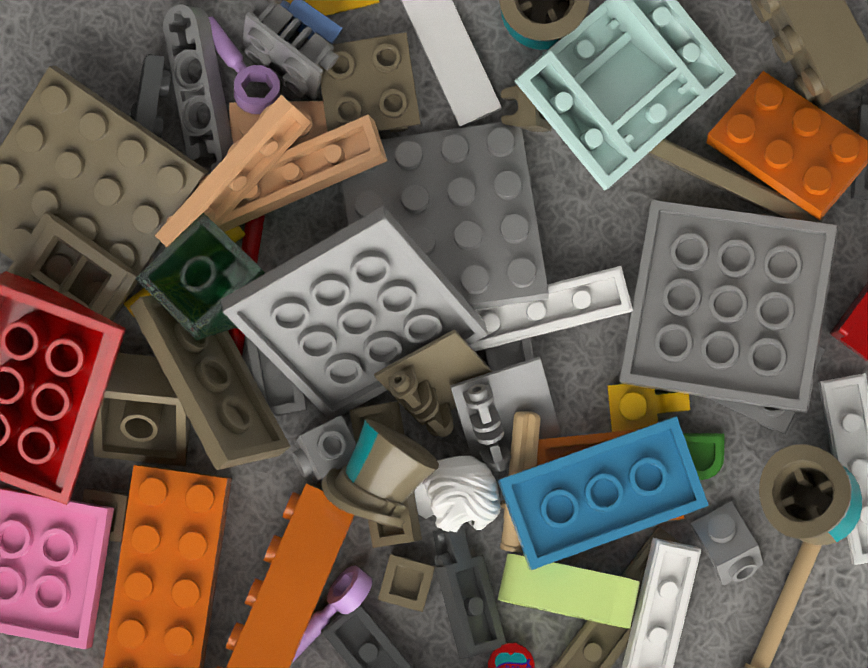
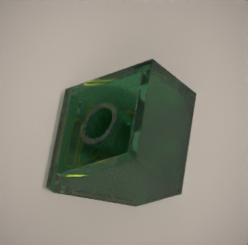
M202 213L135 279L196 340L237 328L222 312L221 299L266 273L208 216Z

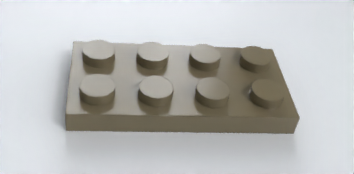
M203 289L198 302L214 305L206 289ZM183 291L184 293L178 292L177 294H171L170 296L182 297L185 296V294L189 295L190 292ZM157 295L143 296L130 306L142 333L151 346L163 373L168 378L185 414L193 425L206 454L211 459L216 470L277 457L291 447L226 327L204 333L191 320L188 324H181V321L182 323H187L188 320H182L186 318L179 311H173L177 309L170 302L166 304L164 301L168 300L162 296H158V300L156 299ZM170 297L190 318L192 317V312L178 298ZM181 299L192 311L194 310L193 307L195 305L191 301L187 302ZM212 308L203 310L206 315L211 312H217V310ZM202 311L199 312L200 317L204 316ZM197 312L194 313L193 319L198 317ZM214 314L207 316L210 321L220 319ZM206 316L200 318L201 325L209 322ZM199 319L193 320L199 326ZM222 320L213 322L212 324L214 326L223 324L224 322ZM211 323L201 326L202 330L213 327ZM189 327H192L201 337H198Z

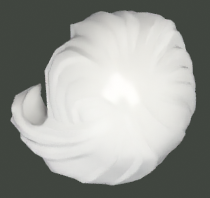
M454 456L437 460L439 468L414 491L418 515L425 519L435 515L437 528L448 532H457L461 525L467 521L476 530H482L496 519L501 509L499 488L495 477L485 463L473 456Z

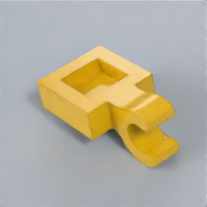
M626 384L607 386L612 432L637 430L658 423L657 414L690 410L689 394L677 392L655 395V389Z

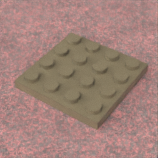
M56 65L49 66L0 146V252L14 261L44 212L48 211L54 216H58L132 268L139 275L112 317L111 321H113L163 244L155 236L156 233L165 225L168 217L173 216L191 196L209 171ZM58 240L39 271L61 285L79 257V254ZM87 260L68 292L89 306L108 275Z

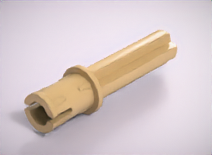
M519 411L514 414L508 476L536 466L541 418L535 412ZM502 500L501 507L504 509V523L500 549L523 553L505 500Z

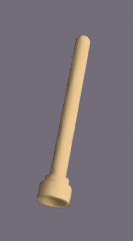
M802 542L750 664L745 663L744 668L770 667L822 545Z

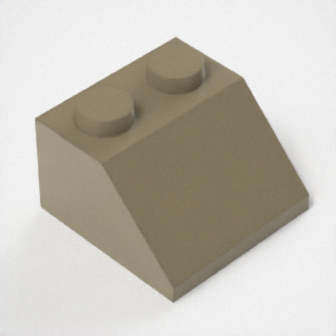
M118 353L93 428L94 457L186 466L191 422L185 414L168 378L163 373L157 358Z

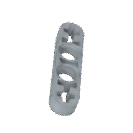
M179 4L171 7L166 13L163 21V31L187 157L209 171L207 173L209 175L226 157L229 148L233 145L209 17L200 7ZM188 19H190L191 26L187 27L185 33H183L182 26L186 25ZM193 44H196V50H185V47H193ZM197 58L202 66V75L198 82L193 83L189 78L188 68L192 60ZM205 103L210 109L211 119L205 128H201L197 121V111ZM202 137L214 138L213 140H205L206 143L202 142ZM215 154L217 162L213 163L211 168H209L208 160L213 158Z

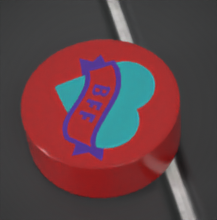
M506 642L500 648L494 649L488 659V668H535L534 659L529 650L515 642Z

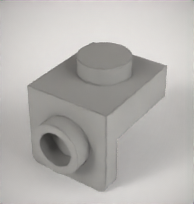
M336 417L300 435L294 443L297 451L292 452V456L301 475L304 478L310 475L316 485L322 482L329 470L333 468L338 470L348 464L356 447V442L344 419Z
M732 501L691 522L692 529L713 563L722 585L732 581H744L751 577L757 571V568L763 565L759 545Z

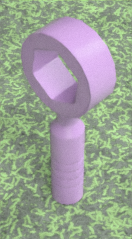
M209 17L215 50L226 65L234 68L238 73L234 80V99L237 105L245 112L261 114L266 107L273 104L280 96V80L277 74L270 68L262 65L247 67L243 62L242 54L215 18ZM249 82L267 83L270 91L265 98L248 97L244 89Z
M355 565L347 568L333 582L327 595L328 605L323 610L317 611L312 615L292 662L322 633L321 630L330 624V618L337 611L342 614H349L365 600L372 586V578Z

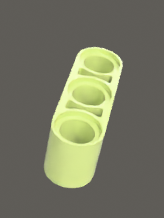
M507 554L497 600L630 629L640 582L554 562L534 570H529L525 556Z

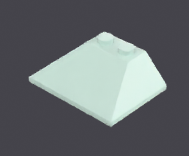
M605 0L587 15L573 32L558 40L514 81L605 191L732 79L736 73L677 0Z

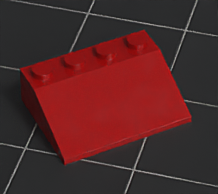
M7 271L0 274V481L68 505L126 328L48 286Z

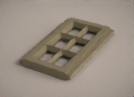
M48 211L44 212L7 271L32 281L36 280L40 284L60 292L109 320L112 319L139 277L132 268L64 220ZM58 240L79 254V257L61 285L39 271ZM87 260L108 275L89 306L68 292Z

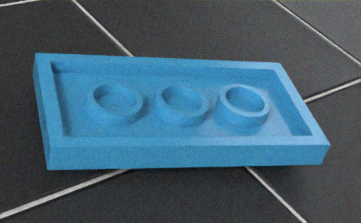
M677 416L498 480L529 570H534L709 506Z

